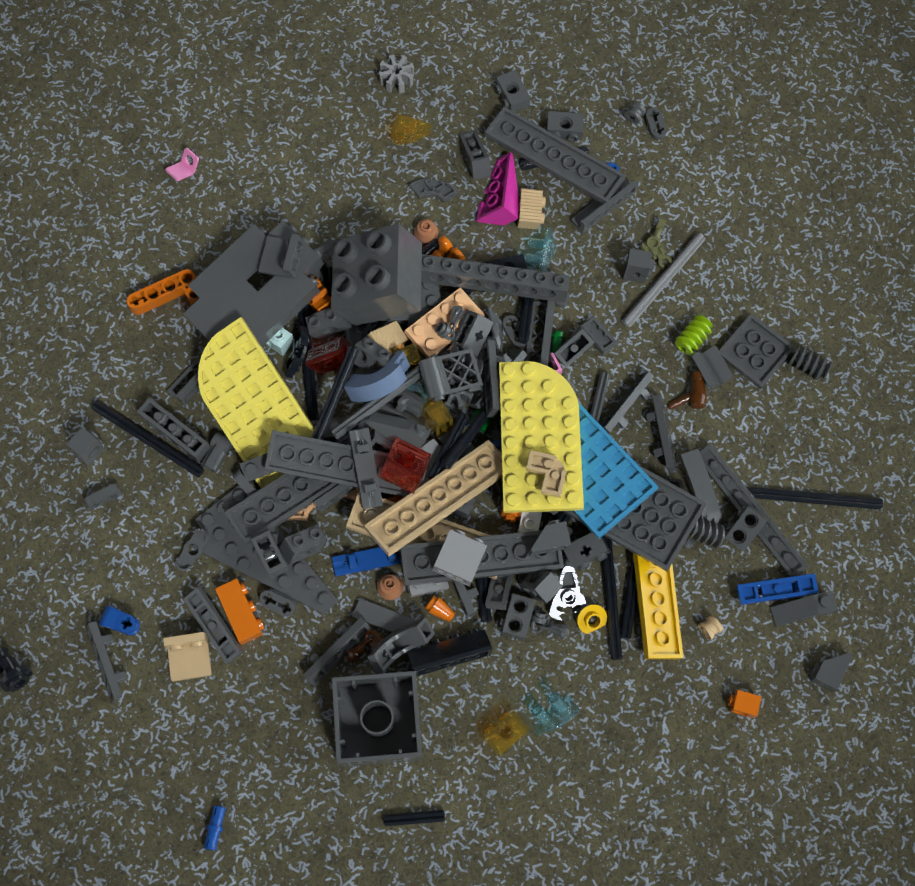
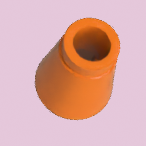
M433 596L425 607L429 614L448 622L452 620L456 613L440 597L437 598L436 596Z

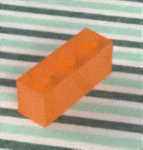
M234 579L215 588L239 643L243 645L262 636L261 630L264 629L260 617L256 619L253 612L256 611L252 600L248 601L245 596L248 590L244 582L240 583L238 579Z

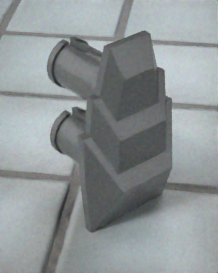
M487 307L488 319L494 323L491 327L492 333L490 336H487L483 346L488 340H494L496 349L502 353L503 323L493 310Z

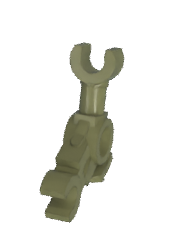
M661 218L653 235L647 238L645 243H640V249L652 252V258L654 260L657 259L658 267L663 269L662 261L665 260L670 265L672 259L665 255L666 251L660 243V236L667 222Z

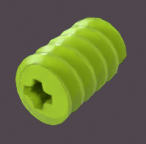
M696 315L694 320H691L689 325L685 327V330L676 338V347L686 355L692 356L694 354L693 351L698 350L697 345L701 346L703 344L702 340H706L707 335L712 333L710 329L713 327L711 321L702 315Z

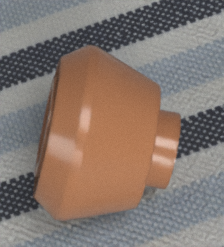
M428 219L420 221L414 228V236L425 244L435 238L437 239L439 234L436 224Z
M385 574L377 582L378 594L386 600L397 599L404 589L402 579L396 574Z

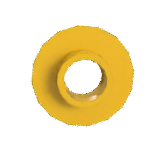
M596 604L584 607L577 618L579 629L586 634L605 626L607 623L606 611ZM592 616H597L594 624H588Z

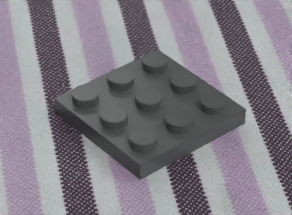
M750 314L719 351L728 365L761 389L796 347L753 314Z

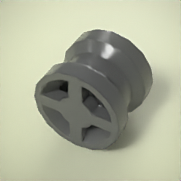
M632 102L629 106L630 109L625 111L624 117L633 124H638L641 121V117L645 115L646 109L639 102Z

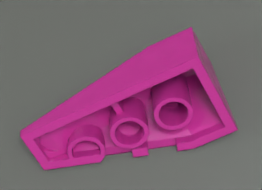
M510 152L497 159L490 176L493 182L484 191V193L488 194L485 203L480 201L476 221L479 223L506 225L518 219L520 204L514 158Z

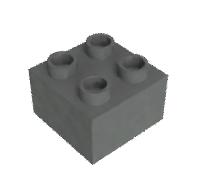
M399 223L334 240L331 310L355 326L421 312L422 242Z
M416 671L332 678L336 760L340 768L422 761Z

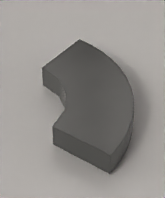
M425 178L409 184V187L419 199L435 197L446 203L459 194L455 187L443 180L438 181Z

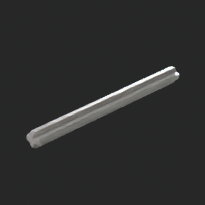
M697 233L623 318L622 323L624 326L631 327L701 246L706 239L702 233Z

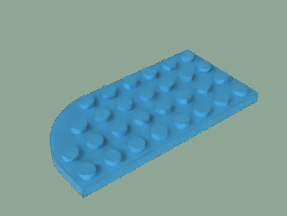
M579 403L584 510L573 512L600 539L658 490V486Z

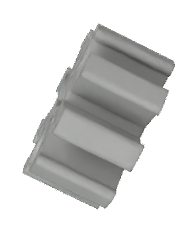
M389 55V64L381 61L379 81L381 85L386 83V91L392 93L393 87L397 85L399 93H404V84L410 88L412 87L414 66L413 63L407 65L406 56L402 55L399 63L395 62V55Z

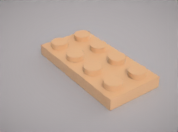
M461 287L404 331L426 358L433 354H438L451 344L452 341L439 337L435 330L441 322L450 323L451 312L454 306H462L465 313L469 310L483 317L485 316ZM465 313L463 314V316L460 318V320L458 321V323H457L456 326H455V329H454L455 334H456V332H457V330H458V328H459V326H460V323H461V321H462V319H463Z

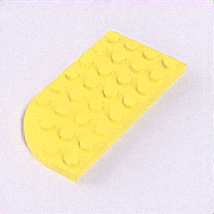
M240 317L216 333L208 342L200 359L198 369L199 389L205 404L243 462L268 453L272 430L311 438L315 429L244 319ZM273 472L256 479V482L262 489L284 475V473Z
M531 361L499 362L504 513L584 510L579 403L573 388L561 374L541 363ZM530 450L554 455L563 464L566 470V478L561 498L541 494L545 475L526 471Z

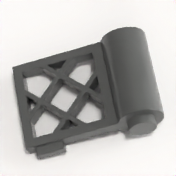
M472 348L427 358L418 362L429 400L433 399L434 402L444 400L445 395L468 389L469 393L480 390L479 386L483 385ZM468 354L470 359L468 367L459 362L462 355ZM448 359L454 363L450 371L444 368L442 360ZM456 365L466 370L462 378L453 373ZM468 372L475 376L476 383L470 384L464 380ZM450 377L460 381L457 388L450 389L448 383Z

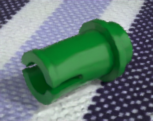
M554 331L551 334L552 342L549 354L554 353L562 345L566 338L563 332Z

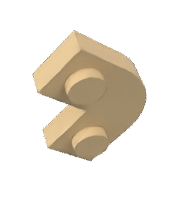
M530 450L526 471L545 475L541 494L561 498L566 478V470L563 464L554 455Z

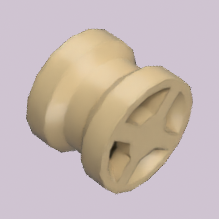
M713 615L708 616L707 621L701 622L698 625V628L708 640H712L716 633L723 631L722 625Z

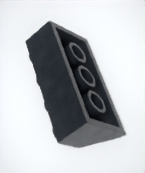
M475 628L469 630L466 635L454 634L449 636V640H433L429 642L430 645L422 647L421 645L407 651L411 669L416 671L417 677L490 656L492 645L485 629Z

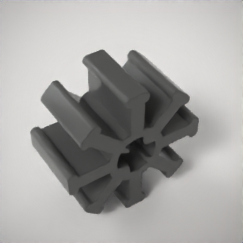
M459 371L458 376L462 378L464 372ZM450 377L448 381L450 389L457 388L460 381H454L453 377ZM467 389L455 394L445 395V399L447 398L448 400L444 403L443 409L449 411L453 401L456 404L457 412L462 411L465 405L462 400L470 404L473 393L466 392L468 391Z

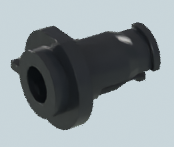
M6 647L0 648V675L2 677L0 687L5 692H15L27 685L33 672L27 665L20 666L15 658L8 653L9 650Z

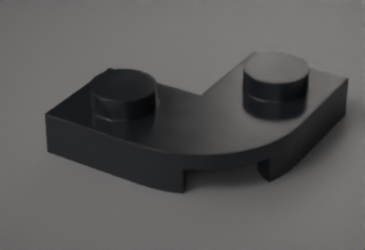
M300 326L293 337V351L285 362L286 377L292 378L295 372H299L310 339L307 327Z

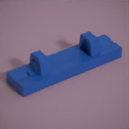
M381 547L332 557L336 577L401 564L398 551L388 557Z
M815 573L736 586L739 605L819 593ZM759 588H761L762 597L758 595Z

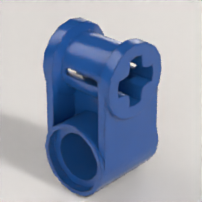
M108 605L98 623L103 627H108L127 635H134L140 629V622L136 618ZM126 623H132L131 627H126L125 625Z

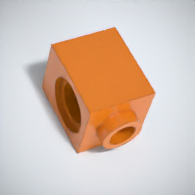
M736 690L734 694H730L728 699V706H731L730 712L750 718L757 717L761 696Z

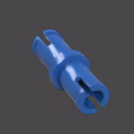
M213 806L210 823L206 826L208 831L203 849L217 850L219 835L223 831L222 822L226 808Z

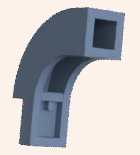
M397 351L387 365L375 373L367 375L353 374L344 386L350 400L354 402L372 401L382 398L399 388L407 380L405 372L410 367L404 351Z

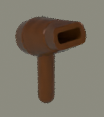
M701 372L692 373L690 393L668 403V409L672 410L690 401V406L694 409L706 407L707 395Z

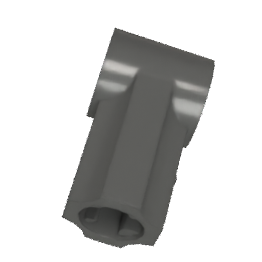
M219 432L213 436L210 449L201 463L204 468L217 473L233 446L227 436Z

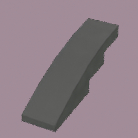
M699 449L680 454L679 457L686 472L685 478L692 495L707 503L701 517L723 525L715 492Z

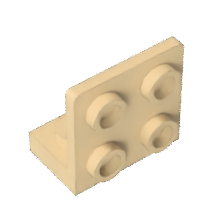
M205 632L163 638L164 647L168 649L172 682L212 675L208 636Z

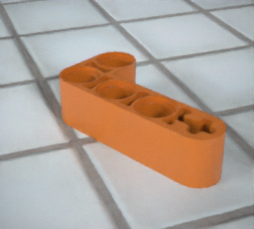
M182 270L130 294L127 298V305L135 315L148 312L182 295H186L189 303L193 305L199 297L192 298L195 293L188 285L196 276L191 270ZM192 279L189 283H185V280ZM175 287L173 290L168 291V288ZM152 295H158L156 298H150Z

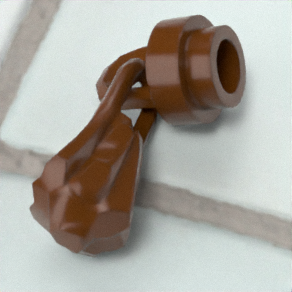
M368 630L364 635L365 642L363 644H359L346 651L347 660L357 663L365 647L369 644V647L372 648L383 637L373 630ZM369 634H372L376 638L373 642V637L368 638Z

